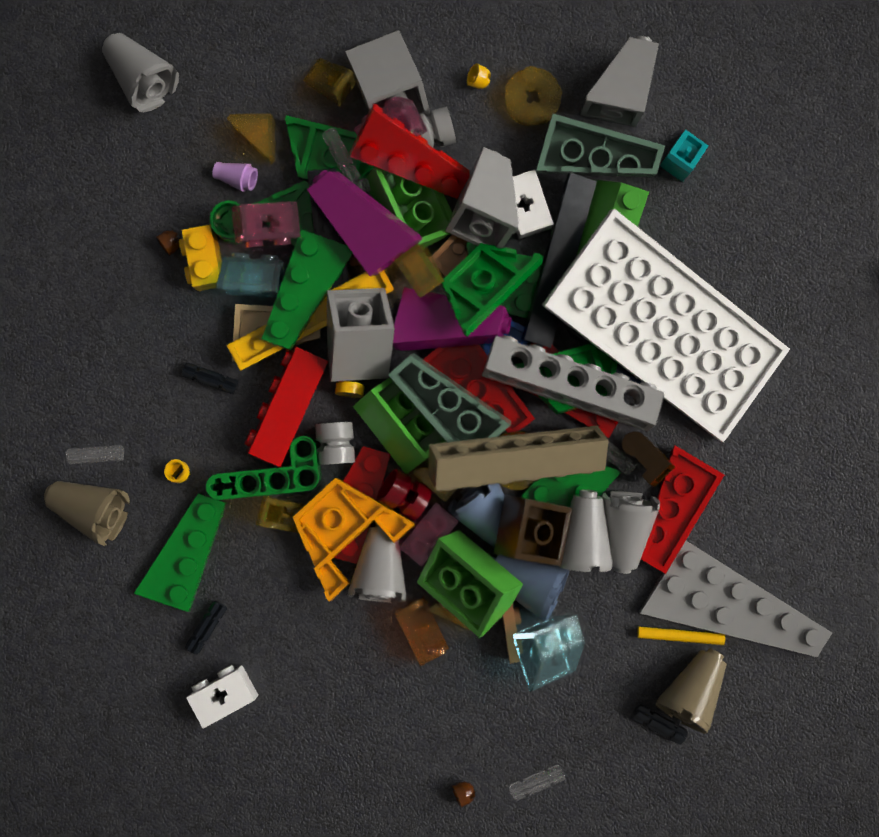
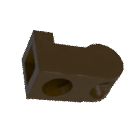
M637 431L629 432L623 438L622 448L624 452L638 459L647 469L642 477L650 485L655 487L676 468L655 444L642 433Z

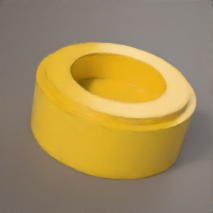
M339 381L336 383L335 394L354 398L364 397L365 386L357 382Z

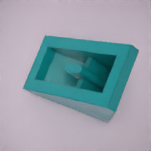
M685 129L660 164V167L683 182L693 171L708 145Z

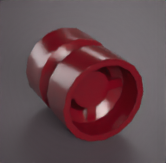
M396 468L386 477L381 485L377 500L390 509L397 507V512L400 515L415 521L427 507L432 490L418 481L412 483L410 476Z

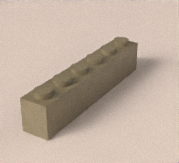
M598 426L429 444L428 476L436 491H451L455 488L463 487L477 488L482 485L496 483L508 484L513 481H534L539 478L564 477L579 473L591 474L595 471L605 470L608 439Z

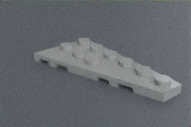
M685 541L667 573H662L639 610L640 614L814 657L819 656L832 635V632L688 541Z

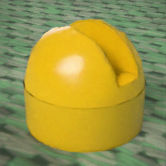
M474 64L469 70L467 84L476 89L486 88L490 84V71L480 64Z
M174 459L166 464L164 474L169 481L182 483L188 479L190 469L185 462ZM182 468H183V471L181 472V474H180V475L177 477V479H176L175 476H177L178 473H179V472L182 470Z

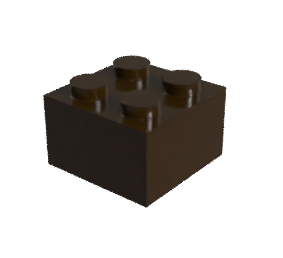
M505 495L494 553L514 559L561 566L572 508Z

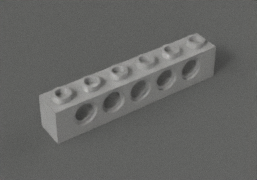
M496 336L493 340L483 369V377L645 431H649L656 425L665 392L657 390L655 385L647 382L639 384L630 381L629 377L624 374L603 372L599 366L594 364L582 365L573 362L574 359L567 355L558 354L555 356L546 353L544 348L537 345H529L528 347L519 344L517 339L510 336ZM511 358H520L524 363V368L513 366ZM539 367L549 368L552 377L546 378L542 376ZM567 376L576 377L580 386H571ZM595 386H603L607 391V396H600L596 392ZM624 394L633 397L635 401L634 406H630L624 401Z

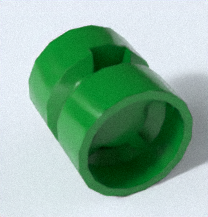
M227 200L217 204L211 211V227L222 240L236 245L249 239L253 231V221L242 205L236 201Z

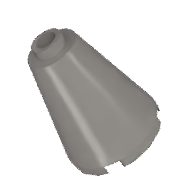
M122 33L111 34L105 39L102 53L129 104L139 112L152 111L164 104L165 101L162 98L168 92L172 95L179 82V73L174 66Z
M580 490L579 494L573 495L570 508H572L562 565L559 567L573 571L591 572V568L600 566L599 572L610 571L612 569V556L603 498L597 496V491Z
M611 491L610 497L603 493L602 498L612 556V567L618 573L628 574L631 573V570L638 568L660 509V500L653 496L648 501L642 499L643 494L638 492Z
M375 523V527L368 529L348 589V597L353 598L355 593H358L359 600L391 603V598L399 597L398 603L406 602L399 540L394 543L380 526Z

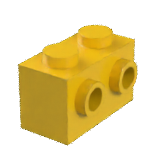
M211 225L182 230L183 238L179 239V245L182 255L187 256L188 267L184 268L187 283L192 284V287L198 291L227 286L218 237Z

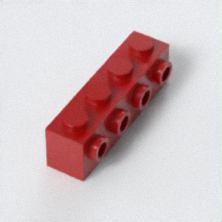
M293 346L292 351L286 350L280 365L284 366L280 377L275 376L268 390L272 393L268 404L263 402L256 418L260 419L256 430L251 428L244 444L248 446V454L281 467L326 368L327 360L296 346Z

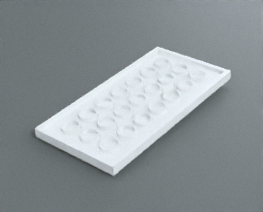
M615 209L609 211L542 304L547 310L641 382L651 383L657 387V390L665 392L663 399L720 442L726 440L790 350Z

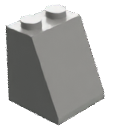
M399 30L345 51L368 112H370L375 103L382 108L384 114L392 119L395 117L404 124V127L409 125V116L420 113L430 116L422 79Z
M645 36L630 37L588 93L580 115L636 127L645 112L659 43L652 42L651 38Z
M484 147L470 170V177L459 194L445 231L476 246L483 243L494 245L496 248H503L519 223L511 160L496 151H491Z
M385 288L327 290V361L331 382L389 378L395 328Z

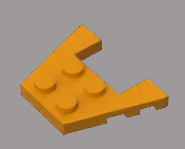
M338 478L331 481L293 516L328 601H332L350 585L349 580L336 567L332 559L372 522L375 521L394 543L415 525L411 520Z

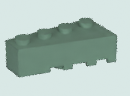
M552 114L536 173L567 175L571 172L577 175L654 177L658 172L665 145Z
M415 353L411 354L388 374L447 442L498 437L511 425V420Z

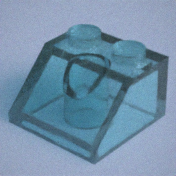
M232 253V257L223 258L217 280V289L225 295L277 297L285 275V264L282 260H278V256L261 255V259H249V254Z
M577 614L555 616L548 619V621H543L512 635L529 691H534L575 672L585 645Z

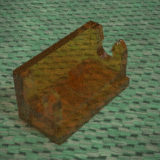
M424 596L395 610V616L420 666L446 653L449 647Z

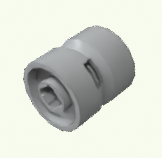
M447 106L431 110L430 116L420 113L408 117L410 131L416 136L419 134L425 138L431 147H434V144L444 147L456 143L455 132Z
M353 422L315 424L316 441L321 443V446L317 449L318 465L355 462L354 446L349 442L354 438Z

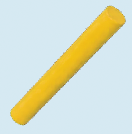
M639 626L637 629V638L714 645L725 644V634Z

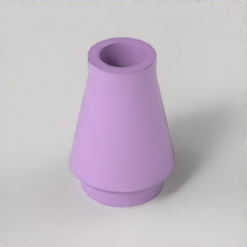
M216 162L212 175L214 179L221 180L245 192L246 190L252 191L254 189L258 172L251 164Z

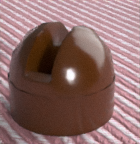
M169 230L156 236L157 241L168 256L180 248V238H176L177 233Z
M464 781L452 785L453 793L460 808L474 800L475 790L471 783Z

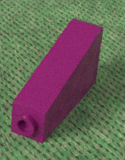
M325 170L319 173L312 180L314 184L307 189L369 276L378 275L423 240L420 234L340 172H327Z
M404 287L394 323L393 347L398 351L492 344L496 336L501 337L509 333L511 317H509L505 306L499 305L466 337L459 326L446 295Z

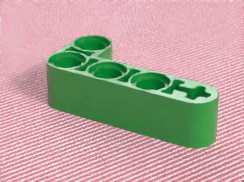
M300 436L295 438L290 445L291 466L212 475L206 483L207 494L215 500L303 492L315 489L321 482V466L318 465L317 457L318 444L311 437ZM302 441H307L311 444L312 452L308 457H302L298 454L297 446ZM306 469L312 471L315 476V480L310 486L302 484L300 480V474ZM277 472L283 474L286 479V483L281 489H277L272 485V477ZM248 475L253 476L257 482V486L252 492L247 491L243 486V480ZM221 478L222 483L235 482V488L224 489L221 494V490H216L215 484L220 483Z

